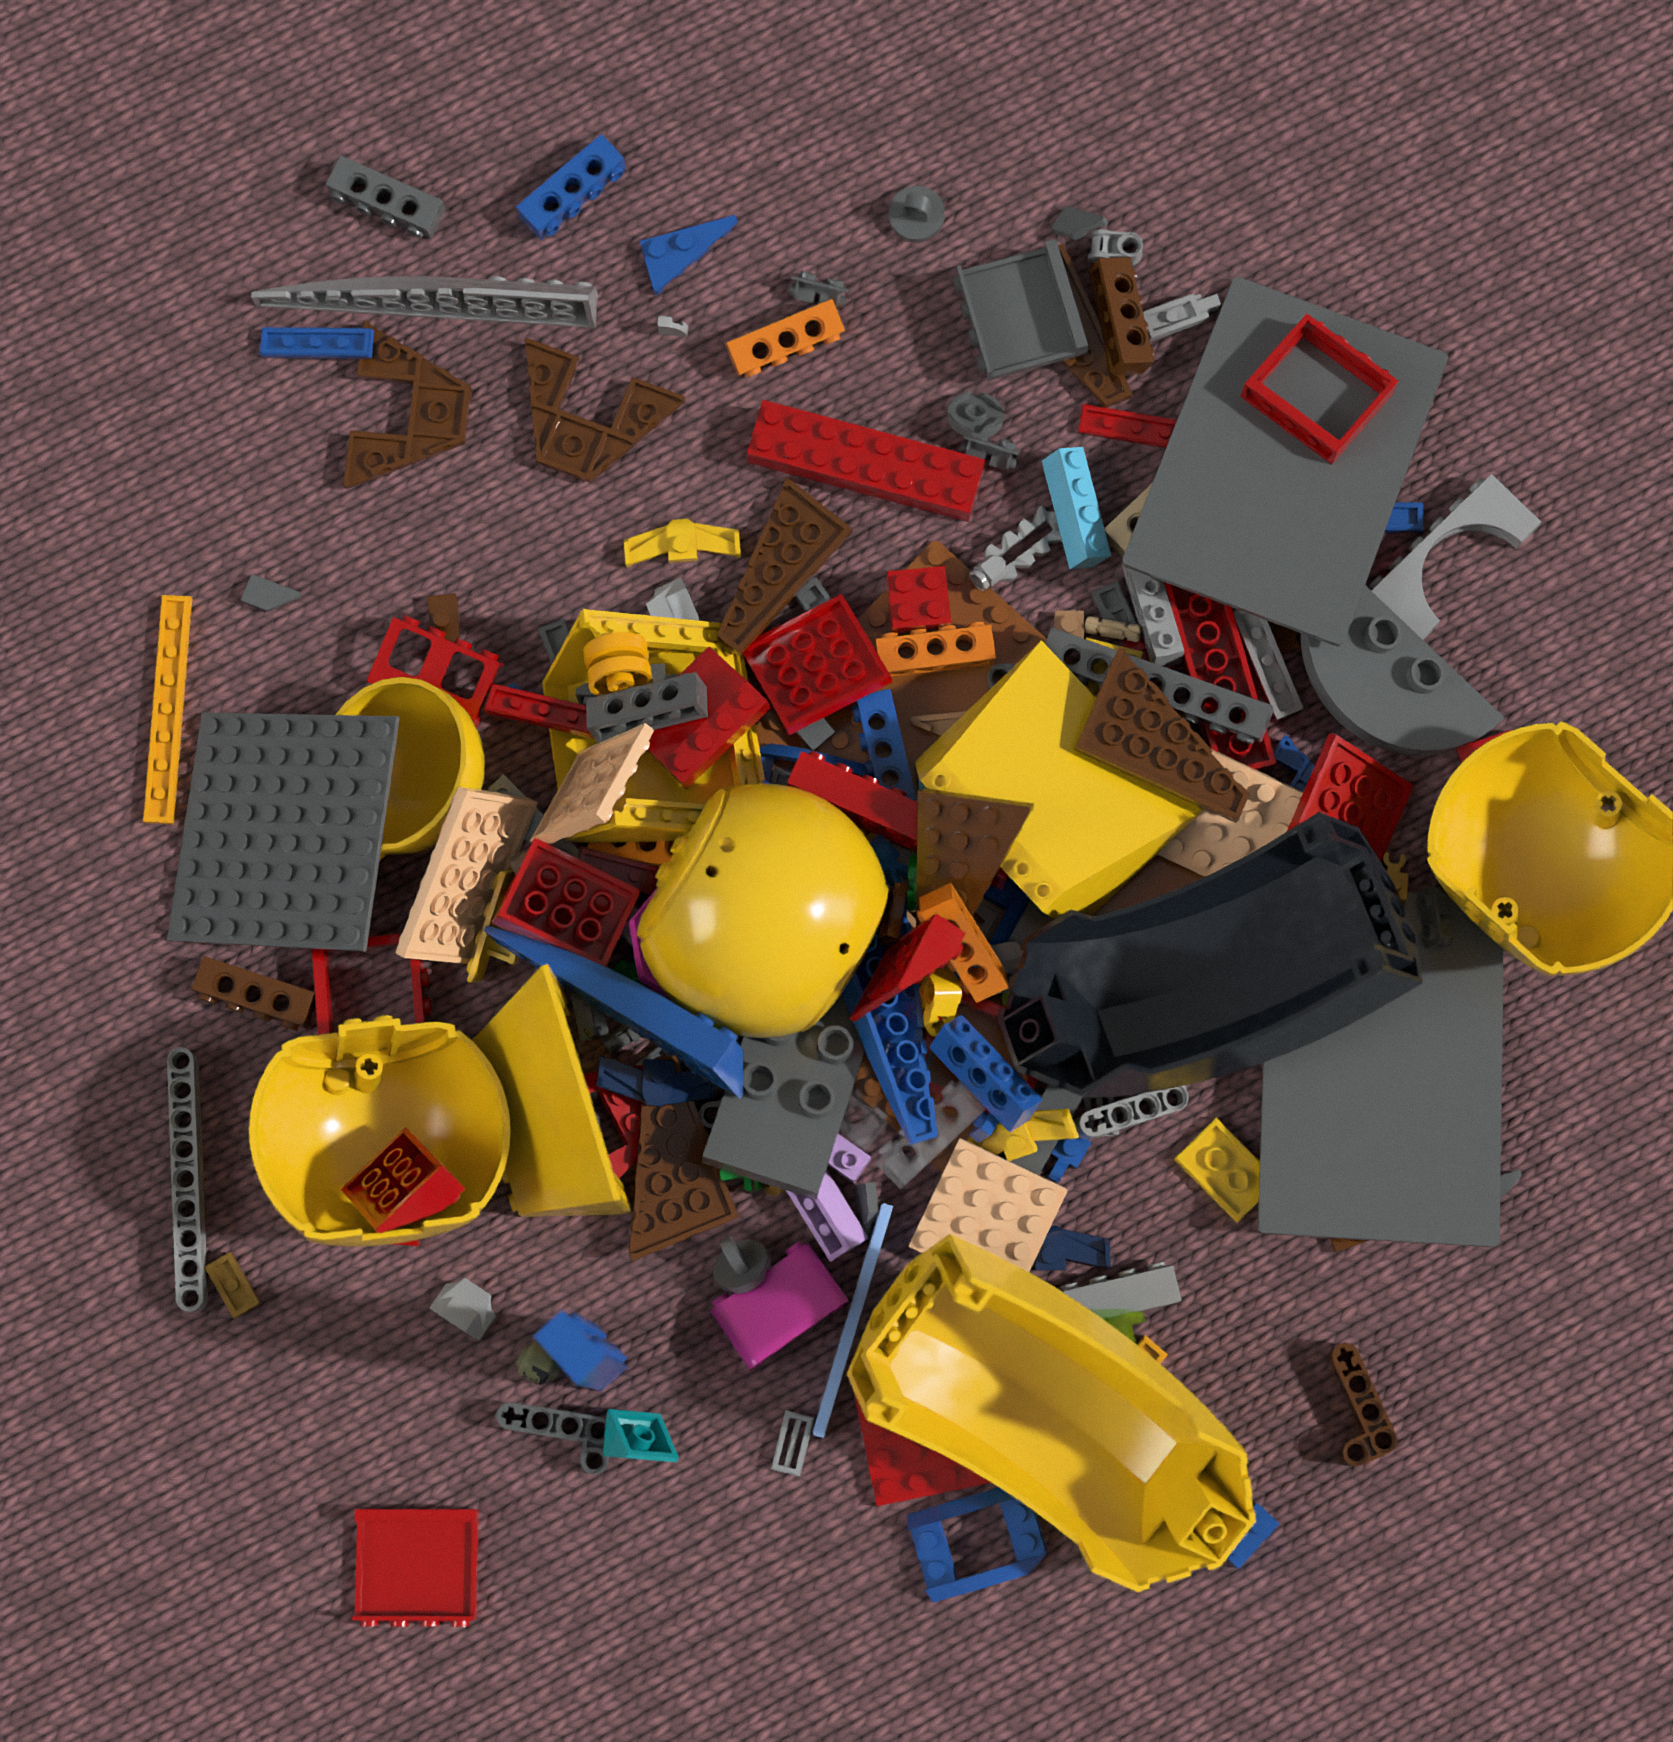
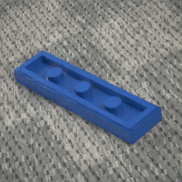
M262 327L259 355L263 358L372 359L374 331L371 328Z

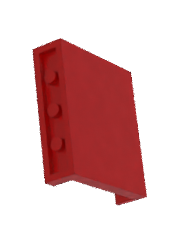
M355 1509L354 1522H357L355 1615L352 1616V1621H360V1626L363 1627L378 1626L379 1621H390V1626L392 1627L409 1626V1621H421L422 1627L439 1626V1621H451V1627H468L469 1621L477 1620L479 1509Z

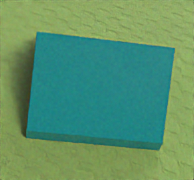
M615 1409L608 1410L603 1456L666 1462L678 1461L679 1456L661 1414Z

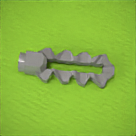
M1040 506L1035 513L1032 523L1026 519L1020 522L1017 527V535L1008 531L1002 536L1000 549L990 544L985 549L983 560L969 573L970 580L974 586L980 591H984L998 582L1013 581L1018 576L1015 568H1029L1035 561L1033 555H1046L1050 552L1049 544L1062 542L1055 511H1046L1043 506ZM1046 523L1050 525L1052 531L1046 537L1042 538L1006 566V562L1000 556L1032 531L1036 530L1041 524Z

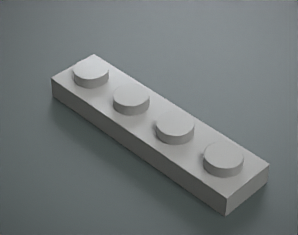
M1241 610L1233 611L1239 635L1267 703L1273 706L1274 711L1272 715L1274 719L1277 720L1304 709L1268 621Z

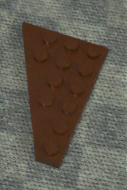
M1119 646L1074 750L1237 823L1249 793L1240 783L1234 780L1233 774L1227 767L1224 768L1212 754L1213 751L1203 739L1191 730L1190 724L1185 718H1181L1168 703L1167 697L1155 683L1149 681L1144 670L1141 667L1138 668L1125 653L1126 649Z
M664 1054L654 1058V1060L673 1061V1073L682 1072L675 1055L671 1057L668 1054ZM694 1101L668 1104L662 1107L646 1106L645 1103L641 1102L628 1253L630 1261L644 1257L739 1217L726 1182L721 1180L720 1169L702 1163L708 1136Z

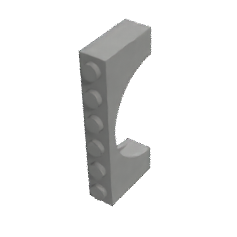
M1492 474L1485 481L1479 478L1470 487L1469 491L1471 494L1465 500L1460 497L1449 508L1452 513L1445 520L1439 517L1429 527L1431 533L1425 539L1420 536L1408 548L1411 553L1403 559L1399 556L1388 567L1391 572L1384 579L1381 576L1377 577L1368 587L1422 640L1440 622L1430 609L1422 588V569L1426 555L1438 542L1457 533L1476 531L1495 535L1517 549L1541 524V521Z

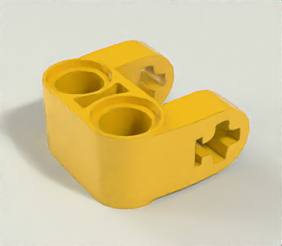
M948 964L942 969L938 967L930 977L924 976L919 982L922 1012H924V1027L934 1037L937 1036L943 1025L954 1020L962 996L961 984L950 970Z

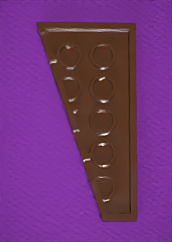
M1062 243L1058 247L1088 343V349L1085 355L1061 362L1105 408L1132 398L1133 394L1124 375L1111 374L1100 322Z
M786 477L783 483V488L778 499H776L767 525H765L745 575L739 583L734 600L729 606L717 633V639L737 656H740L852 534L850 526L788 477Z

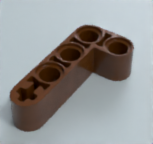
M1350 1343L1335 1345L1329 1352V1363L1362 1433L1342 1443L1339 1455L1343 1463L1349 1466H1361L1392 1452L1397 1446L1398 1439L1356 1347ZM1340 1349L1343 1352L1350 1353L1351 1357L1347 1358V1363L1350 1368L1356 1366L1357 1371L1343 1375L1342 1371L1348 1370L1344 1361L1338 1362L1337 1357L1340 1355ZM1353 1376L1360 1377L1364 1383L1360 1393H1354L1349 1387V1381ZM1366 1404H1371L1376 1409V1417L1372 1421H1367L1362 1416V1408ZM1379 1432H1384L1389 1437V1444L1384 1449H1380L1375 1444V1436ZM1352 1444H1357L1362 1450V1456L1358 1461H1352L1348 1457L1347 1450Z

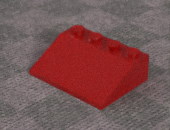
M710 647L706 648L680 674L696 672L707 687L708 717L656 729L648 740L650 745L647 751L686 790L770 709L768 701Z
M534 838L491 923L509 932L558 947L606 967L641 890Z
M935 913L889 945L849 1019L853 1022L857 1021L912 984H919L924 976L930 977L935 969L938 967L942 969L950 959L955 960L964 947L961 942L966 933Z
M405 1127L351 1178L341 1190L370 1225L381 1234L443 1211L447 1206L454 1204L459 1199L465 1188L422 1142Z

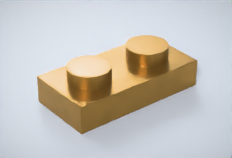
M232 1252L225 1254L204 1267L233 1319H237L261 1304Z

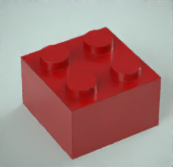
M945 566L887 571L885 580L891 633L907 634L916 629H926L927 632L938 631L940 627L951 625Z

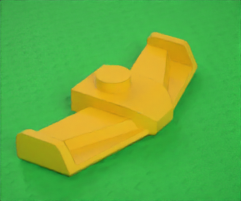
M689 519L672 520L666 526L624 539L626 567H631L633 564L668 553L669 563L698 561L697 550L741 558L738 529L693 523Z
M1069 1109L1036 1110L1028 1122L1012 1132H1009L999 1122L992 1134L979 1143L971 1137L966 1141L996 1155L1004 1151L1007 1160L1011 1161L1035 1153L1038 1150L1035 1141L1077 1139L1079 1135Z

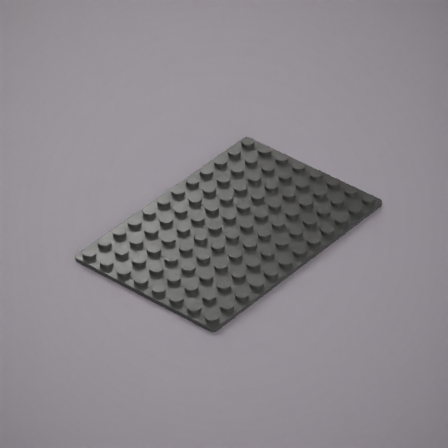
M1235 277L1125 551L1122 565L1331 645L1342 646L1446 366L1448 355L1445 352L1241 277ZM1306 313L1318 322L1322 321L1325 327L1334 334L1344 337L1349 345L1359 352L1367 354L1375 364L1382 369H1387L1389 374L1399 381L1393 395L1332 465L1240 397L1245 382ZM1304 338L1263 383L1338 440L1341 439L1379 395L1378 392Z
M1407 892V900L1405 905H1403L1417 939L1423 980L1421 985L1343 1029L1290 1053L1263 1062L1258 1230L1260 1233L1476 1247H1496L1499 1245L1504 949L1480 929L1448 894L1447 899L1450 913L1441 915V919H1451L1454 939L1451 940L1452 945L1447 947H1440V944L1430 949H1426L1421 933L1422 922L1420 911L1417 907V893Z

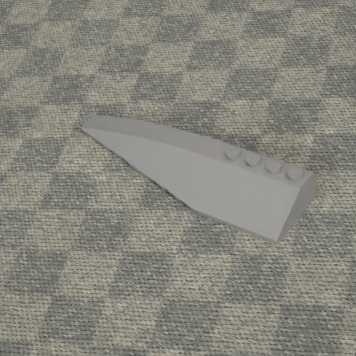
M391 276L338 279L254 291L251 298L256 307L595 328L598 294L596 286H592L587 282H576L575 285H568L558 280L536 283L528 278H520L518 281H507L499 276H493L489 279Z

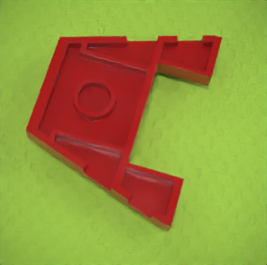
M643 1064L632 1067L642 1070ZM597 1072L585 1073L583 1075L589 1094L596 1090L598 1091L624 1142V1146L608 1154L613 1172L620 1178L637 1159L641 1102L596 1086Z

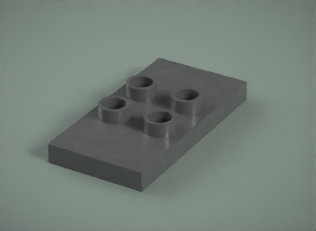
M840 994L821 1019L805 1032L799 1031L780 1037L743 1038L741 1044L743 1049V1095L739 1099L725 1090L702 1157L703 1164L817 1200L865 1055V1049L854 1023L849 1019L850 1014L842 994Z

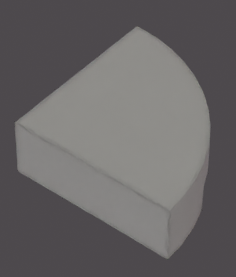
M658 316L659 335L688 336V325L685 322L673 323L672 317Z

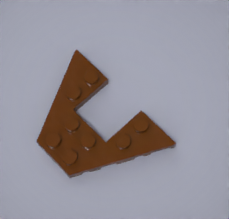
M364 321L363 328H371L374 331L372 359H359L357 376L359 379L413 384L407 435L350 430L343 484L345 489L464 445L466 442L472 392L471 386L461 379L455 378L442 367L431 363L408 346L399 343L392 336H388L375 328L368 321Z
M525 338L537 464L592 483L686 401L683 395L632 377L611 428L560 410V407L579 364V357Z

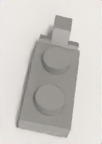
M1193 293L1143 311L1144 319L1148 323L1149 341H1154L1208 320L1210 313L1220 309L1221 303L1218 295L1215 294L1202 299L1201 294L1194 295Z

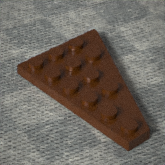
M924 788L918 792L916 927L921 924L917 915V911L920 910L919 897L949 883H952L973 917L999 867L1003 864L1024 823L1033 811L1034 803Z

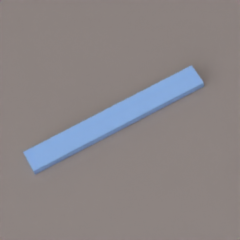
M885 1203L881 1204L812 1432L814 1433L813 1435L824 1438L893 1210V1206Z

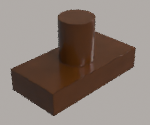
M456 593L427 596L430 626L446 632L444 638L455 642L456 637L461 639Z

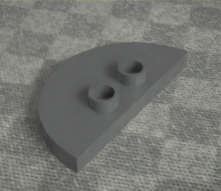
M1366 585L1342 646L1337 647L1301 633V649L1305 668L1319 699L1346 729L1363 741L1378 748L1412 756L1444 754L1473 743L1505 718Z

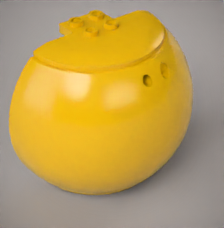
M1561 721L1557 725L1554 723L1535 724L1502 734L1474 751L1461 763L1445 784L1435 804L1428 833L1429 857L1427 858L1431 871L1443 889L1480 929L1516 959L1534 970L1551 977L1555 975H1577L1595 971L1628 957L1656 934L1673 910V812L1653 794L1648 798L1605 761L1606 753L1579 729Z
M767 783L743 784L729 787L727 791L721 788L707 801L691 831L688 834L682 835V837H677L670 849L673 856L669 862L662 863L655 875V878L659 879L655 885L658 888L641 916L637 930V937L641 939L640 946L644 959L661 989L676 1005L694 1016L701 1013L714 1022L712 1026L719 1031L724 1027L735 1035L754 1038L780 1037L799 1031L805 1032L814 1026L838 999L860 965L876 934L888 898V886L885 882L881 864L874 849L855 823L837 807L812 793L790 786ZM708 866H711L709 868L710 873H712V877H709L706 874V868Z
M389 1015L376 1017L371 1022H362L361 1019H350L344 1021V1025L338 1026V1033L298 1037L282 1045V1051L276 1053L265 1069L254 1095L249 1124L250 1148L254 1167L266 1196L279 1214L293 1228L304 1235L308 1241L322 1245L344 1247L402 1243L451 1231L470 1223L480 1215V1211H482L494 1194L506 1166L510 1147V1114L503 1087L493 1066L471 1039L461 1031H455V1025L442 1022L401 1025L400 1018L392 1019V1016ZM407 1127L458 1180L465 1190L454 1204L447 1206L443 1211L379 1234L342 1192L341 1188L399 1132Z

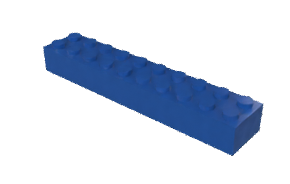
M561 1310L534 1335L536 1340L578 1385L602 1392L628 1368L624 1363L627 1357L616 1345L605 1340L607 1335L596 1323L574 1311L568 1313Z

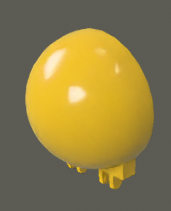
M406 677L384 679L361 689L347 700L336 713V715L397 716L400 718L379 861L386 854L415 853L436 845L458 786L481 790L485 772V756L480 735L469 714L450 694L419 679Z

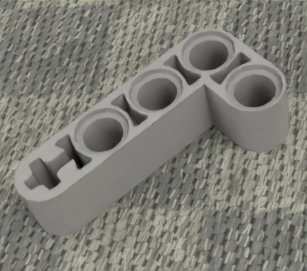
M1186 1086L1143 1093L1089 1110L1079 1115L1075 1119L1074 1125L1081 1139L1089 1140L1175 1113L1185 1108L1189 1100ZM1168 1092H1172L1177 1096L1178 1102L1175 1107L1167 1102L1166 1096ZM1141 1100L1146 1101L1150 1105L1149 1115H1145L1140 1111L1139 1103ZM1113 1109H1117L1122 1113L1123 1121L1121 1124L1113 1121L1111 1115ZM1101 1118L1102 1124L1092 1129H1086L1084 1123L1093 1122Z

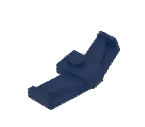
M602 1055L598 1057L596 1086L643 1102L646 1106L662 1107L668 1104L714 1098L717 1089L716 1084L694 1071L673 1073V1061L644 1059L642 1070Z
M1051 1225L1035 1259L1036 1271L1066 1270V1259L1110 1269L1109 1239Z

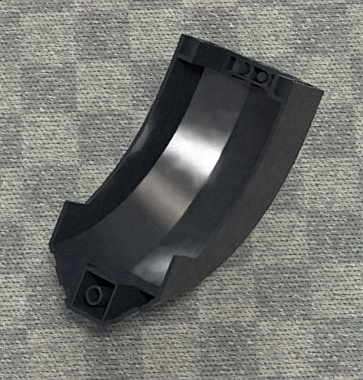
M1318 812L1244 858L1186 886L1156 898L1095 917L1070 909L1024 938L1020 949L1024 952L1018 968L1014 967L1007 988L1010 993L1005 1008H1000L997 1019L1015 1071L1065 1089L1081 1097L1123 1096L1198 1083L1285 1055L1347 1027L1421 985L1423 980L1416 935L1392 879L1359 827Z

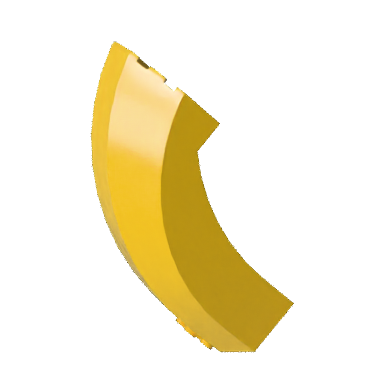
M950 1233L909 1262L873 1310L847 1372L866 1420L947 1456L994 1483L1027 1505L1079 1546L1091 1572L1137 1592L1150 1589L1149 1584L1161 1580H1166L1169 1583L1191 1576L1190 1572L1207 1567L1208 1570L1220 1567L1256 1522L1251 1497H1253L1251 1482L1246 1465L1248 1463L1247 1455L1242 1446L1224 1425L1179 1380L1133 1341L1088 1308L1028 1271Z

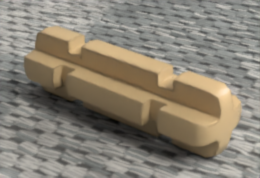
M1091 616L1087 617L1085 622V632L1088 634L1097 635L1101 633L1100 636L1122 640L1126 637L1127 641L1138 642L1142 633L1141 626L1136 624L1126 626L1125 622L1108 619L1099 621V618Z

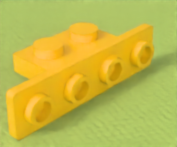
M512 869L501 871L493 881V897L485 907V923L475 940L477 949L467 965V973H469L467 982L476 983L483 980L490 956L510 964L518 962L519 957L494 942L483 931L486 926L505 930L491 922L515 876V872Z

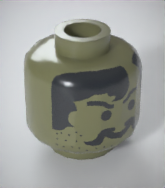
M534 1341L530 1345L525 1344L515 1362V1365L519 1366L518 1374L540 1386L544 1385L548 1379L554 1381L561 1368L538 1341Z

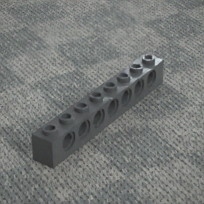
M1051 627L1045 643L1048 648L1084 685L1088 686V683L1092 682L1100 685V690L1116 650ZM1072 652L1079 653L1080 660L1077 664H1066L1068 654ZM1127 654L1138 668L1141 667L1144 670L1149 681H1159L1163 684L1161 692L1167 697L1168 703L1173 709L1181 714V718L1184 717L1187 722L1195 725L1198 724V721L1209 724L1208 729L1225 735L1226 731L1237 734L1236 739L1248 744H1253L1254 741L1262 742L1274 711L1272 705ZM1096 663H1107V671L1101 675L1094 674L1093 667ZM1180 691L1190 693V699L1185 704L1175 702V696ZM1210 700L1217 702L1218 708L1214 713L1206 714L1202 711L1205 702ZM1241 710L1246 713V718L1242 723L1234 724L1230 721V716L1234 711Z

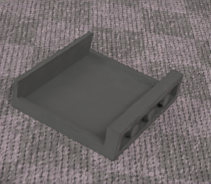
M1056 239L1046 241L1044 248L962 270L961 265L956 266V276L952 277L954 288L957 294L962 293L964 303H960L964 320L969 319L972 327V329L968 330L972 347L977 346L980 356L976 357L977 366L980 374L985 372L987 381L1087 354L1088 343Z

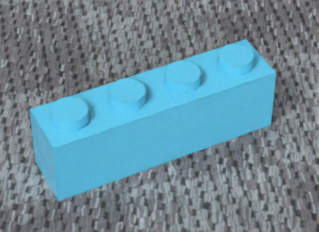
M1059 448L1043 459L1042 464L1069 569L1094 567L1110 557L1111 552L1084 448Z

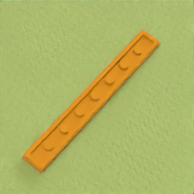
M162 595L143 814V822L147 824L174 825L192 608L191 596Z

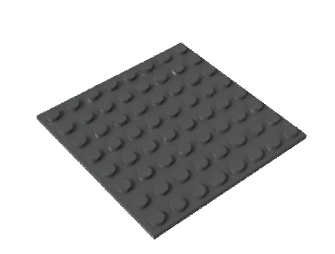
M202 712L167 940L366 952L400 718L397 716Z

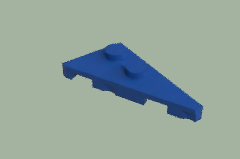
M736 215L640 241L654 294H660L663 291V287L675 277L678 278L684 273L686 267L693 265L710 250L709 247L719 238H724L731 232L732 227L737 224Z

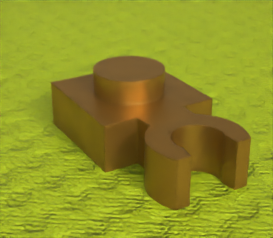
M1385 852L1382 865L1395 884L1401 901L1405 905L1407 900L1408 873H1401L1406 861L1405 855L1401 854L1399 862L1393 864L1389 861V853Z

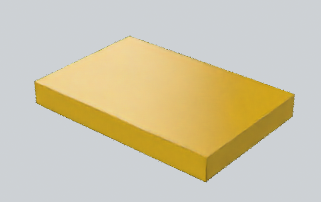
M1217 1118L1173 1159L1236 1223L1259 1202L1260 1161Z

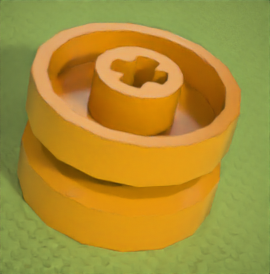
M630 632L605 634L592 639L583 649L584 661L588 669V687L590 692L596 696L649 684L653 681L650 663L647 661L649 658L647 642L639 634Z

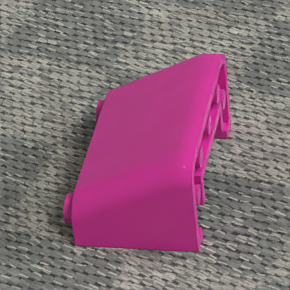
M799 1241L787 1249L785 1252L788 1256L771 1267L770 1271L768 1269L764 1274L766 1278L753 1290L742 1294H732L730 1297L727 1293H724L712 1302L714 1308L710 1311L750 1371L761 1365L768 1356H773L781 1348L821 1320L830 1316V1313L838 1311L849 1303L848 1298L809 1243L802 1245Z

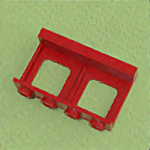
M403 615L402 619L393 617L366 681L374 684L384 679L406 677L428 682L450 694L465 709L475 727L478 728L482 718L479 716L499 667L503 668L504 666L503 663L497 661L499 655L482 649L481 654L471 650V643L457 637L455 642L444 638L446 632L432 626L429 627L428 631L418 627L420 621ZM403 629H408L431 641L430 650L417 676H412L393 668L388 662L399 634ZM456 652H461L484 664V670L470 699H465L448 692L441 686L450 661Z

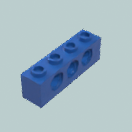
M602 134L599 135L516 206L518 216L540 240L546 236L554 235L564 220L575 217L581 211L584 203L589 199H596L602 193L605 185L610 181H617L624 174V169L626 168L624 157ZM593 167L601 169L597 175H590L587 172ZM572 185L580 187L576 193H568L566 191ZM555 203L559 205L555 211L549 212L545 210L548 204Z
M886 689L873 692L857 700L856 705L852 706L855 723L861 722L863 733L858 734L861 750H867L870 760L865 762L867 775L880 781V786L890 790L891 787L884 785L881 779L885 774H894L898 778V783L892 787L903 790L907 793V798L917 802L891 690ZM878 717L884 721L885 726L881 730H873L868 724L872 718ZM885 745L891 749L892 753L888 758H879L875 753L876 748Z
M962 1015L943 1025L929 1047L1009 1132L1028 1122L1043 1100Z

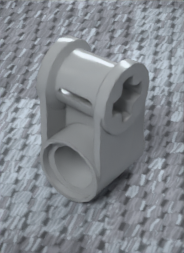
M1096 229L1090 232L1089 237L1092 239L1091 253L1088 255V262L1095 264L1099 258L1130 257L1132 266H1134L1141 260L1143 241L1138 234L1105 229ZM1127 245H1132L1137 250L1134 253H1126L1123 251V248Z

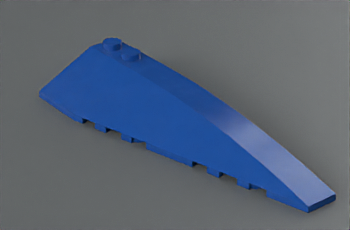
M883 872L886 885L889 889L892 886L887 882L886 874ZM896 872L897 878L900 879L898 872ZM907 896L904 904L899 938H901L902 936H904L912 930L911 923H908L907 919ZM879 927L860 965L841 993L850 1016L886 950V947L877 945ZM912 984L853 1022L884 1094L910 1145L938 1137L934 1100L930 1097L929 1090L931 1077L930 1071H927L925 1059L927 1046L926 1041H923L922 1035L924 1023L919 984Z
M486 926L483 930L494 942L523 961L530 959L528 962L535 968L539 969L541 966L548 964L562 986L571 992L575 990L584 997L585 1001L624 1026L629 1024L628 1027L648 1041L649 1038H652L651 1041L660 1047L662 1051L671 1057L675 1055L684 1062L685 1066L737 1098L740 1099L742 1097L743 1049L735 1041L737 1036L730 1030L722 1027L719 1031L712 1026L714 1022L703 1014L698 1013L697 1016H694L643 985L591 960L544 942L490 926Z

